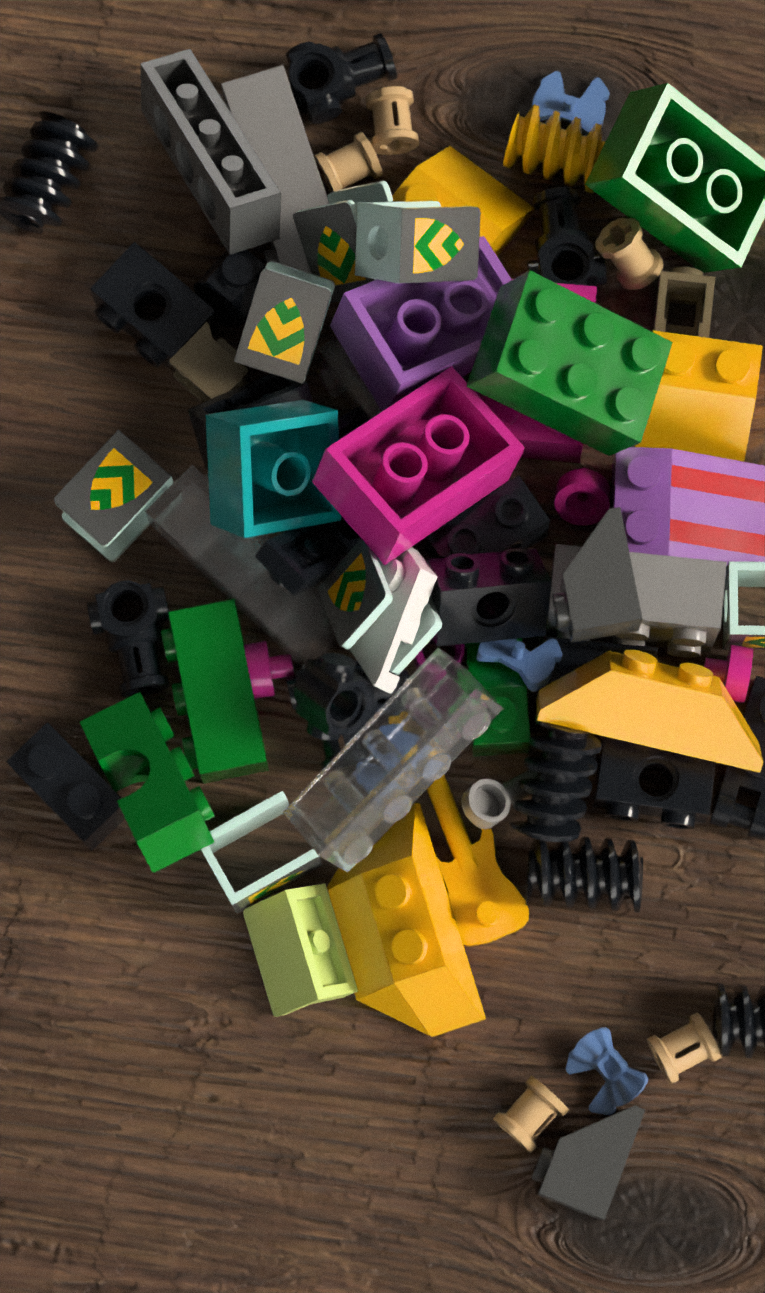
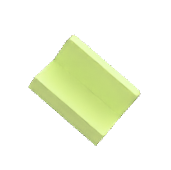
M326 883L284 890L244 909L243 915L271 1010L275 1017L287 1015L311 1004L344 998L358 992Z

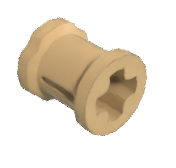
M391 86L368 93L365 97L366 107L373 113L375 136L371 139V145L375 153L380 155H398L416 149L419 145L418 134L412 131L409 106L413 103V92L405 87Z
M363 132L353 135L354 142L328 155H324L322 152L314 155L320 177L329 193L344 189L365 177L372 176L376 179L383 175L379 159Z
M619 218L612 221L602 229L595 242L599 254L605 259H611L617 268V280L624 289L638 290L648 286L656 280L664 266L663 258L655 249L648 248L643 241L642 227L634 218Z
M698 1012L689 1017L688 1024L666 1036L658 1038L656 1035H653L646 1039L657 1065L670 1085L679 1080V1073L706 1059L715 1062L722 1058L710 1029Z
M531 1075L525 1082L527 1086L525 1092L505 1114L498 1112L493 1118L509 1136L530 1153L537 1147L535 1139L557 1115L563 1117L569 1111L568 1107L555 1094Z

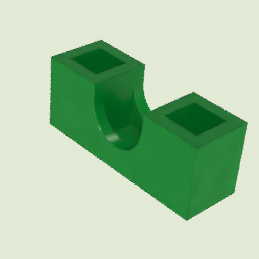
M138 692L80 721L90 746L115 792L131 784L145 782L137 791L117 800V803L152 873L215 843L205 821L215 817L200 786L189 791L185 781L195 776L180 746L169 751L165 742L175 738L160 707L150 712L141 693Z

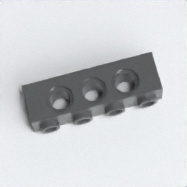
M191 49L140 63L141 111L229 255L280 239L281 191Z

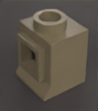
M675 267L671 269V272L661 271L657 285L653 330L709 338L715 277L704 276L701 270L692 267ZM669 303L696 306L694 326L667 324Z
M207 322L169 360V364L176 369L173 377L202 403L251 382L250 367L234 362L237 351L222 337L216 342L212 337L210 326Z

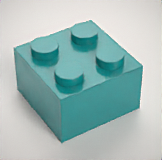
M296 400L206 415L210 525L240 537L248 538L341 521L339 512L312 483L325 449L339 440L338 410L306 400Z

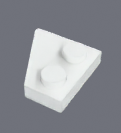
M412 547L386 565L381 563V569L393 596L392 602L350 648V651L373 686L390 694L396 688L400 678L389 672L400 641L406 644L413 643L420 625L422 610L428 603L437 580L436 574L419 551Z

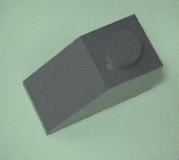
M620 507L609 509L563 573L560 586L561 592L552 594L558 628L568 626L571 643L639 631L643 618Z
M632 1106L564 1136L557 1141L554 1150L543 1146L531 1177L532 1180L541 1183L537 1195L597 1220H605L645 1109Z

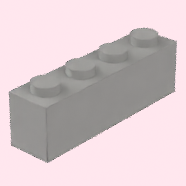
M281 65L231 80L221 85L225 105L281 191L280 239L271 241L272 249L263 251L266 264L274 261L311 273L293 220V214L299 210L327 205L329 201L284 66Z

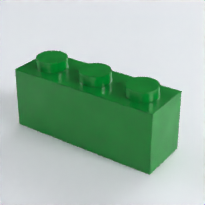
M235 599L168 612L171 629L161 630L167 662L178 661L182 682L172 684V691L178 717L188 715L192 736L182 738L185 757L191 769L199 770V775L204 784L269 771Z

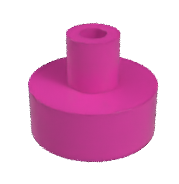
M587 468L575 469L565 473L556 484L554 501L556 512L563 520L574 525L587 526L601 521L610 508L611 488L609 482L600 473Z
M266 641L244 644L254 699L275 696L273 679L294 676L291 654L269 657Z
M731 644L727 660L706 657L704 667L712 671L713 676L720 678L734 702H745L752 669L753 648Z

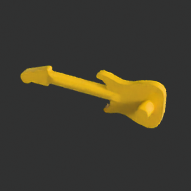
M405 713L402 717L391 718V726H406L408 729L407 735H417L428 741L437 752L440 751L439 743L410 714ZM441 764L435 768L420 772L454 859L448 863L441 862L436 857L464 947L488 944L519 931L529 921V908L520 892L502 874L497 864L492 828L481 829L480 840L472 844Z

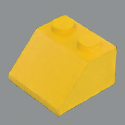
M451 146L416 166L392 195L393 201H438L441 207H478L481 212L479 237L485 236L497 257L535 211L533 206Z
M653 330V333L673 343L642 441L635 445V447L672 448L744 462L757 395L763 346Z

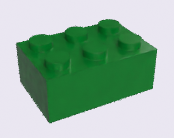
M669 83L629 93L585 185L627 217L634 218L643 229L703 273L741 268L765 218V159Z
M529 270L499 288L466 387L610 456L641 443L673 342Z

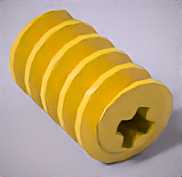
M534 104L525 117L520 116V112L516 116L507 143L503 167L511 168L517 159L522 156L523 173L532 174L540 162H543L544 179L552 181L562 168L565 186L572 187L581 175H584L585 184L605 144L602 141V125L596 123L587 136H584L581 132V118L575 117L566 130L561 129L560 112L554 111L546 123H541L540 108ZM585 185V192H588V193H593V192H594L593 190H591L589 187H587V186Z

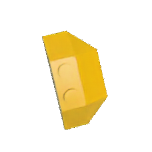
M625 650L623 654L607 651L538 691L536 699L537 721L761 772L763 759L757 738L720 678L713 676L712 671L701 665L681 663L679 667L658 663L654 656L638 650Z
M414 803L367 820L327 886L358 992L354 993L356 1000L431 1037L486 1020L420 803Z

